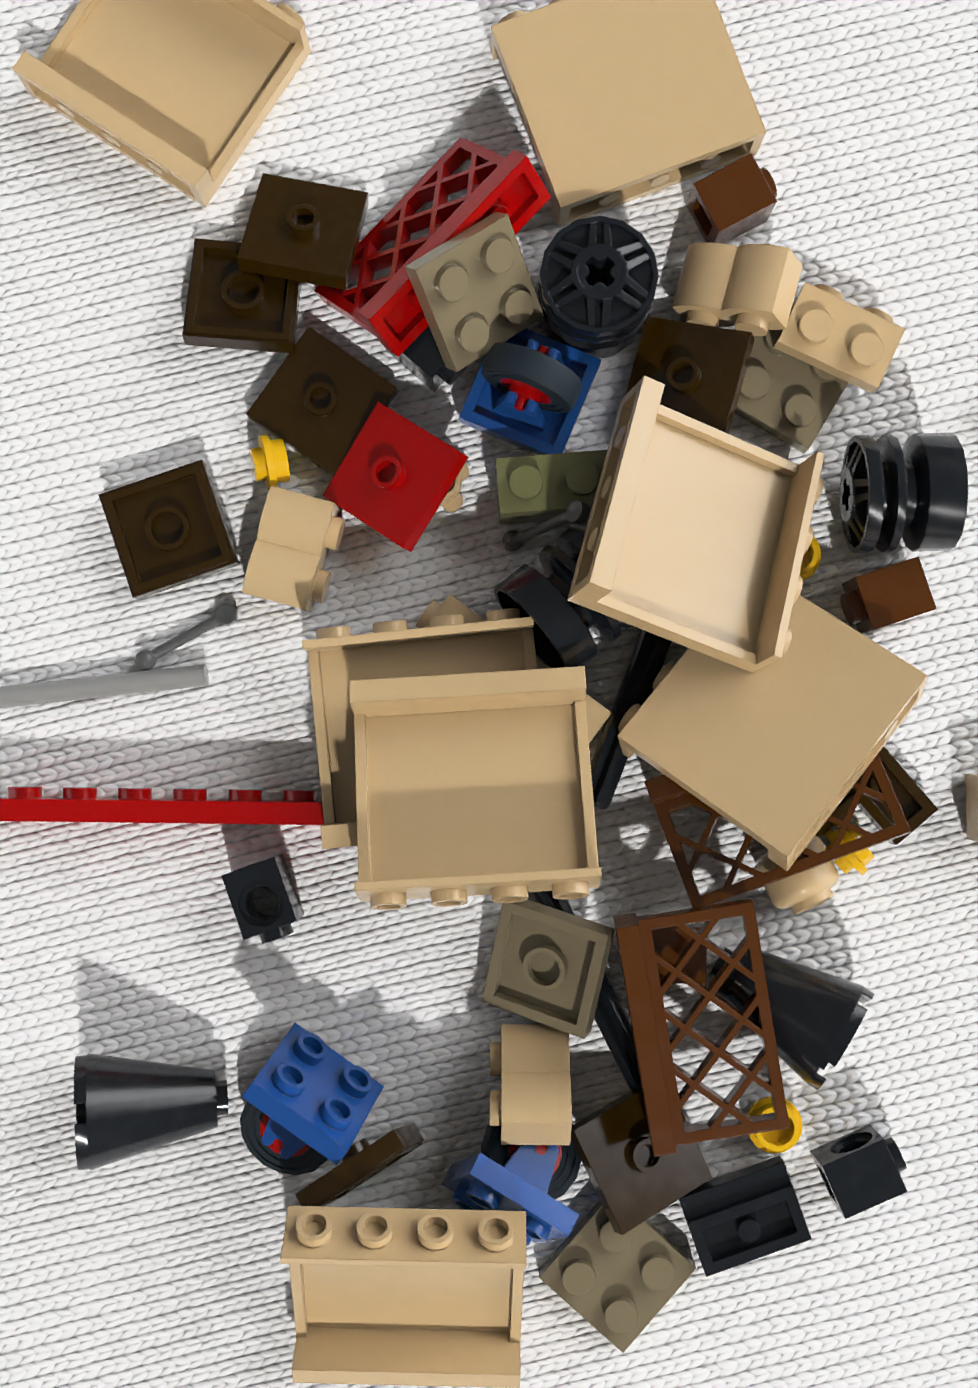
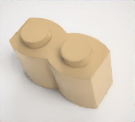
M712 242L688 245L672 308L687 323L712 327L734 326L736 330L750 332L753 336H765L768 330L786 329L803 265L790 248L777 245L747 244L737 247Z
M271 486L262 511L257 539L247 566L242 593L308 612L312 611L315 602L323 603L331 579V572L324 570L325 560L329 549L338 550L345 528V519L338 517L339 507L336 503Z
M501 1024V1042H490V1076H501V1090H490V1126H501V1145H570L572 1099L569 1033L544 1024Z

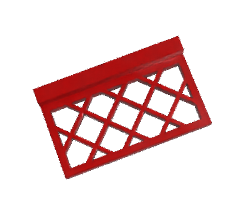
M460 137L359 242L348 281L349 283L351 280L358 278L357 287L340 292L342 289L318 285L314 292L324 303L376 336L389 352L399 357L429 326L405 266L494 212L508 214L516 235L551 196L527 155L513 150L505 157ZM467 159L471 161L470 169L452 175ZM467 189L466 196L448 202L450 194ZM433 201L431 209L415 214L423 204ZM429 228L428 236L411 241L412 233ZM396 239L394 248L378 253L387 242ZM391 267L390 276L373 281L375 272Z

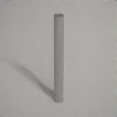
M206 664L0 686V708L208 686V669Z

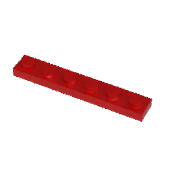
M7 787V797H0V821L324 825L322 801H317V790H284L283 800H262V790L228 789V800L207 799V789H173V799H152V788H118V798H97V788L63 787V797L56 798L42 797V787Z

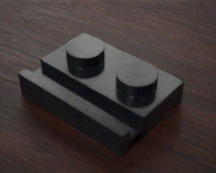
M780 1155L709 1180L678 1199L706 1277L812 1239L793 1185L790 1182L785 1162Z

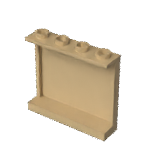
M80 0L42 58L38 60L24 51L12 69L29 94L206 208L310 54L311 49L303 19L295 10L283 3H278L275 6L267 0Z
M552 0L549 5L530 12L519 10L509 13L497 24L491 26V54L494 60L500 58L552 194L551 211L558 228L573 223L578 219H584L725 167L750 153L753 156L757 155L767 132L715 0Z
M644 375L621 399L567 600L754 673L781 659L791 642L792 630L788 626L792 607L797 601L803 586V579L799 574L803 555L808 550L813 538V527L810 526L813 507L818 501L824 486V480L820 477L825 454L817 451L801 464H797L660 404L665 384Z
M799 595L792 607L788 626L792 630V638L788 650L781 659L751 673L688 648L676 664L671 661L661 669L653 683L654 691L642 706L637 703L626 712L619 724L618 730L620 733L617 735L625 756L630 759L634 753L768 848V858L786 871L790 869L921 699L928 676L801 595Z
M519 608L499 609L486 612L487 621L464 623L462 614H451L429 618L430 627L407 629L406 620H393L374 623L373 633L351 635L349 626H335L316 629L317 639L302 640V647L308 653L324 825L320 826L322 849L357 846L354 713L349 703V681L537 669L533 633L534 620L531 617L521 618Z
M585 666L349 681V703L354 713L358 882H354V891L361 902H370V908L373 910H398L407 907L408 899L431 898L432 906L453 907L467 904V896L492 894V902L516 903L528 900V892L552 891L554 899L569 900L589 896L590 888L600 887L602 871L601 867H599L585 701L587 690Z
M288 1206L280 1261L281 1264H289L296 1330L292 1364L293 1383L520 1388L524 1269H526L527 1265L526 1211Z

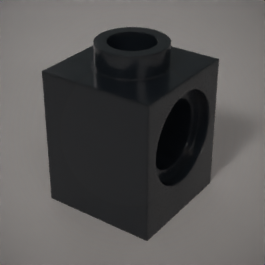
M283 853L222 875L243 940L259 935L262 944L294 932L291 923L299 920L304 913ZM257 887H268L276 893L279 905L275 914L264 915L255 909L252 897Z
M870 1124L810 1150L831 1201L845 1219L908 1192L899 1173L907 1169L897 1144L892 1137L884 1139Z

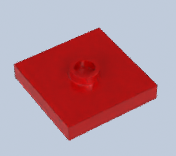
M378 402L322 496L336 503L337 506L403 549L412 552L469 457Z

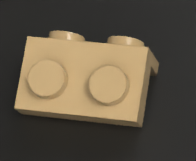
M805 282L793 301L787 327L781 330L773 348L873 394L879 388L906 329L893 323V318L880 309L873 307L862 309L845 301L842 293L833 287L824 284L813 286Z

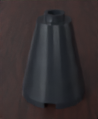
M724 948V951L730 955L733 953L730 949ZM747 950L740 962L750 968ZM761 950L778 1056L805 1083L818 1090L826 1081V1078L816 1072L819 1068L824 1070L828 1063L834 1067L837 1065L868 1010L859 1005L858 1002L864 1004L872 1000L874 993L863 985ZM719 957L709 976L714 978L726 961ZM734 968L716 994L740 1011L754 992L753 981ZM756 1007L749 1018L759 1024Z
M90 1053L76 1056L74 1064V1104H76L77 1124H74L78 1170H94L217 1128V1116L228 1115L227 1080L216 1081L215 1070Z

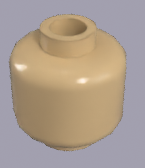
M816 835L806 847L816 853L826 850L821 839ZM766 852L756 861L755 868L764 873L777 868L778 865L768 858V852ZM800 854V856L796 859V861H797V860H800V859H803V858H805L806 856ZM833 862L764 887L775 907L779 909L791 908L793 914L797 915L833 898L834 894L831 888L837 884L839 874Z

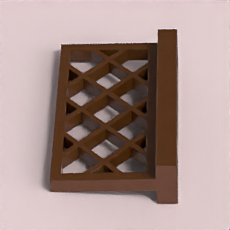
M877 754L865 770L860 784L855 783L851 788L856 793L844 820L832 815L827 819L826 822L840 828L832 847L819 853L805 848L801 854L806 857L795 861L788 871L778 865L777 868L762 873L743 864L742 862L753 840L748 834L736 860L707 848L706 844L718 818L730 821L664 774L644 781L692 908L723 902L911 833V829L879 754ZM871 773L880 792L866 787ZM862 794L884 803L894 825L871 833L850 824ZM694 806L712 815L699 843H696L677 834L670 813ZM846 831L860 836V838L840 845ZM681 844L695 850L689 864ZM702 853L732 866L723 888L704 895H700L693 877ZM739 870L753 876L733 884Z
M752 899L639 917L636 916V913L613 916L654 1157L676 1154L677 1145L790 1128ZM742 916L745 936L731 955L706 938L719 919ZM704 922L698 931L688 925ZM676 926L693 939L673 964L655 951L652 930ZM701 944L726 961L708 987H705L682 970ZM747 950L750 968L740 962ZM657 963L668 970V973L661 982ZM734 968L753 981L754 988L753 994L740 1011L716 994ZM676 977L702 994L683 1020L664 1007L663 995ZM710 1001L734 1017L731 1024L716 1043L692 1027ZM756 1007L759 1024L749 1018ZM666 1019L677 1026V1029L670 1038ZM743 1025L762 1037L763 1048L750 1066H747L725 1050ZM685 1034H688L710 1050L693 1075L675 1064L672 1058V1052ZM719 1057L743 1073L725 1099L701 1082ZM765 1064L768 1080L758 1074ZM676 1076L686 1083L679 1094ZM754 1081L771 1093L774 1113L748 1116L734 1105L751 1082ZM695 1090L719 1106L707 1123L684 1126L681 1108ZM728 1113L736 1118L724 1120Z

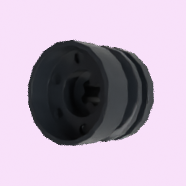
M604 216L578 219L557 232L544 251L537 293L544 317L540 319V325L549 338L599 359L614 356L633 343L645 325L659 277L655 253L643 234L623 220ZM590 276L592 279L598 280L604 276L608 279L607 286L602 282H597L591 286L587 283L588 277Z
M950 432L916 433L907 438L903 449L898 438L892 434H884L876 441L870 435H855L849 440L841 470L839 503L844 537L848 548L853 553H869L875 547L881 553L891 552L897 548L901 538H903L905 546L912 552L948 551L956 547L962 536L967 516L969 493L967 464L964 449L958 437Z
M568 528L555 540L557 548L547 545L538 553L541 566L547 578L535 568L524 564L494 589L496 599L502 609L519 608L521 618L531 617L534 620L533 633L536 655L550 668L584 666L598 655L596 644L589 629L601 639L611 643L621 636L620 626L626 629L632 627V625L567 600L585 536L582 532L573 528Z

